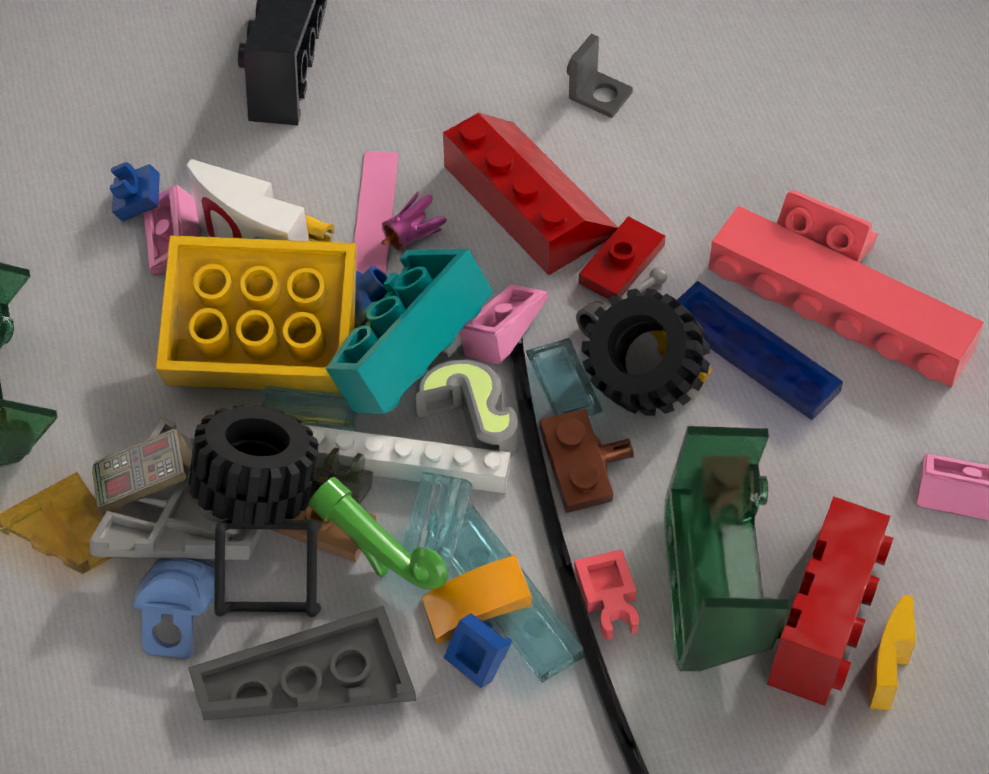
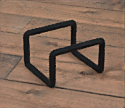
M231 520L219 522L215 527V614L221 617L230 611L307 612L309 617H315L321 610V605L317 603V531L322 527L321 522L318 520H284L282 524L273 525L268 521L264 524V527H253L252 524L245 523L243 525L233 524ZM228 529L307 530L306 602H225V531Z

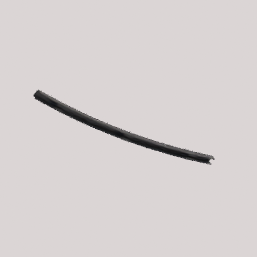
M521 338V343H517L509 354L532 481L557 576L588 671L628 773L649 774L603 660L573 570L543 456L530 390L523 338Z

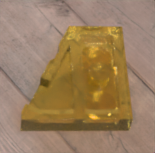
M78 472L0 513V531L9 535L12 532L29 541L33 549L46 556L60 558L64 565L81 574L113 558L90 555L89 541L105 514H100L98 511L96 499Z

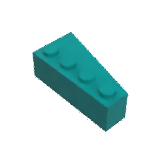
M469 248L405 251L400 259L404 266L400 274L398 275L397 272L390 273L383 284L387 291L383 299L371 302L363 313L368 320L365 326H360L350 332L326 368L353 412L386 414L393 410L400 403V397L406 390L427 373L428 366L439 353L453 344L456 334L464 325L481 312V306L494 291Z

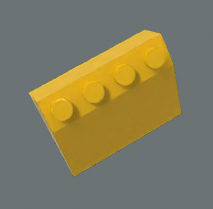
M170 235L156 370L165 385L341 393L326 368L350 332L355 329L356 243Z

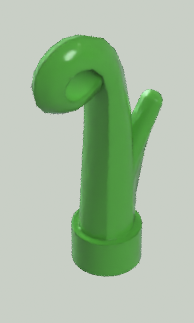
M336 477L327 480L314 493L308 506L325 522L331 520L343 530L363 552L378 576H385L389 568L409 583L423 589L433 590L442 588L446 583L448 577L447 566L443 558L436 551L427 547L415 548L412 554H410L351 497L352 492Z

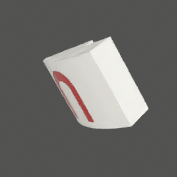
M190 159L187 163L199 226L207 237L254 239L256 236L269 240L309 241L304 208L274 199L270 182Z

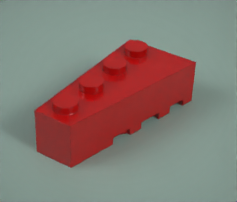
M833 496L812 554L813 557H810L787 624L784 626L766 685L824 706L826 705L831 688L842 691L851 665L850 661L844 660L842 657L846 645L856 648L866 619L857 617L860 604L871 606L880 578L871 575L875 563L884 566L894 538L885 535V531L891 516Z

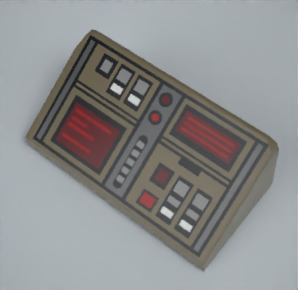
M177 429L169 430L100 459L93 464L92 475L95 497L100 514H105L106 511L111 512L187 480L192 453Z

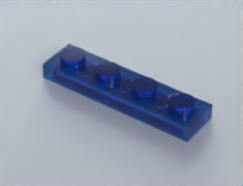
M699 281L695 282L677 299L702 325L706 333L703 338L709 343L711 350L810 420H813L841 392L843 385L841 379Z

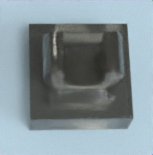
M334 447L325 458L323 468L314 478L311 498L327 480L336 477L352 492L351 497L360 505L371 490L373 472L363 470L365 467V457L361 453H357L354 457L351 467L340 464L338 460L339 448Z

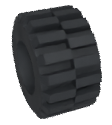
M636 288L627 290L626 299H622L618 294L609 298L612 306L607 310L600 306L594 312L599 319L595 325L588 322L584 331L590 336V341H582L581 352L589 357V359L582 362L585 371L593 376L590 379L592 384L618 406L620 405L625 410L634 414L640 411L645 416H655L657 408L664 414L675 411L673 403L679 401L684 406L691 400L687 395L689 390L693 387L699 391L704 383L698 378L700 372L708 373L710 363L703 357V355L710 354V345L703 338L706 333L702 325L674 297L667 293L662 296L655 289L647 288L645 295H643ZM649 331L666 332L667 350L661 363L646 374L629 375L626 369V355L632 342L640 335Z
M237 405L233 406L232 409L221 408L216 410L214 415L205 416L195 430L188 481L190 486L189 492L192 498L198 499V505L203 510L213 511V516L221 520H231L233 524L243 525L245 523L252 524L253 527H264V524L269 521L273 525L284 523V519H294L299 516L300 510L307 508L311 498L319 452L317 438L313 437V431L308 426L301 425V420L294 416H287L283 411L277 409L271 410L257 405H253V407Z

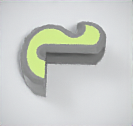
M474 360L447 361L428 369L427 373L416 382L415 396L418 417L423 418L446 413L456 407L463 406L475 448L510 452V457L514 455L518 446L516 411L511 407H507L502 411L500 379L489 366Z

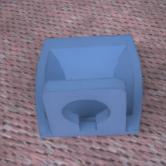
M160 558L144 575L136 590L134 609H142V649L145 653L177 658H188L191 656L194 649V615L200 616L214 600L215 564L208 559ZM163 614L173 615V624L178 626L182 635L179 642L173 644L164 643L155 635L154 627L162 621Z

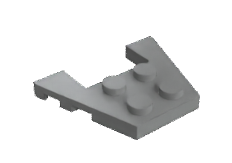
M160 418L149 439L176 429V423ZM181 434L192 453L194 435L190 439ZM188 475L187 480L178 483L157 523L106 511L89 541L90 555L96 557L215 559V527L219 522L228 519L221 520L212 515L213 511L203 510L198 505V499L192 498L189 492ZM226 530L225 560H249L263 530Z

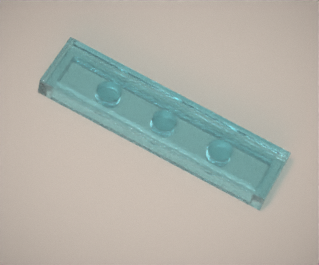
M473 504L432 527V537L460 575L480 566L512 556ZM521 568L532 596V606L493 617V619L505 635L512 640L514 647L541 683L584 658V649Z

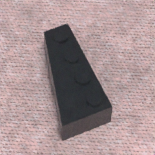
M257 0L255 20H249L246 42H241L238 49L239 68H245L248 121L299 125L301 116L299 98L305 99L307 67H312L315 39H319L327 0Z

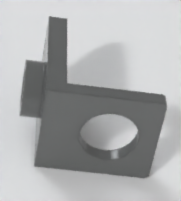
M591 33L572 55L568 63L566 72L569 75V99L613 118L633 93V87L598 72L599 37ZM599 88H610L616 92L617 96L612 101L601 102L594 98L593 93Z

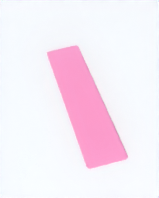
M367 151L364 154L354 243L357 246L356 271L362 274L370 266H375L386 274L389 241L383 233L382 222L392 218L399 157L397 152Z

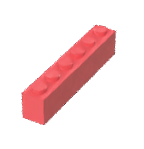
M741 206L735 209L712 240L708 269L716 272L723 279L734 281L755 291L764 299L773 300L796 311L805 319L814 320L837 331L846 339L855 340L878 351L887 359L896 360L919 371L928 379L937 380L952 387L976 350L984 324L983 321Z

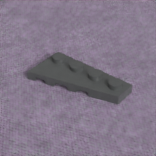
M384 606L188 667L204 721L416 701L415 689Z

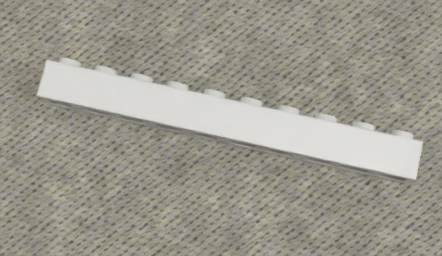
M305 425L313 431V437L317 438L319 444L316 468L506 494L510 473V452Z

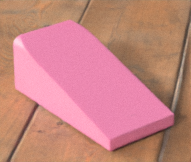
M510 284L481 309V312L474 319L468 321L460 330L464 355L471 359L500 364L512 352L549 298L548 292Z

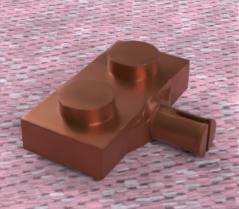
M586 409L541 419L539 429L566 513L612 502L614 493L607 475V463L634 457L630 439L626 438L602 445L593 432Z

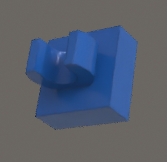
M124 162L111 168L112 174L116 176L114 183L110 185V191L113 194L112 213L121 221L158 207L160 173L151 164L134 169L130 163Z
M471 613L459 620L443 658L482 688L493 681L501 662L506 657L512 640L508 637H501L491 629L493 626L491 623L482 622Z

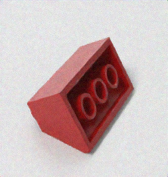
M476 113L443 132L444 167L548 275L606 242L618 229L514 122Z

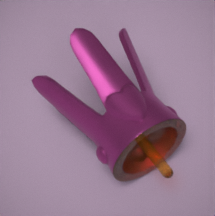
M417 191L397 215L382 222V230L386 239L381 244L385 245L389 242L396 250L402 252L413 241L442 231L438 227L446 223L447 219L444 216H438L421 223L426 216L424 210L432 203V195H425L412 205L418 197L419 192Z

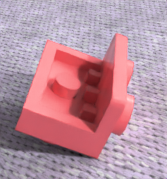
M791 190L786 194L777 224L857 262H860L872 251L878 236L877 233L871 231L872 224L795 190Z

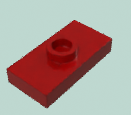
M628 216L580 271L578 283L608 300L616 294L622 297L665 246L666 236Z

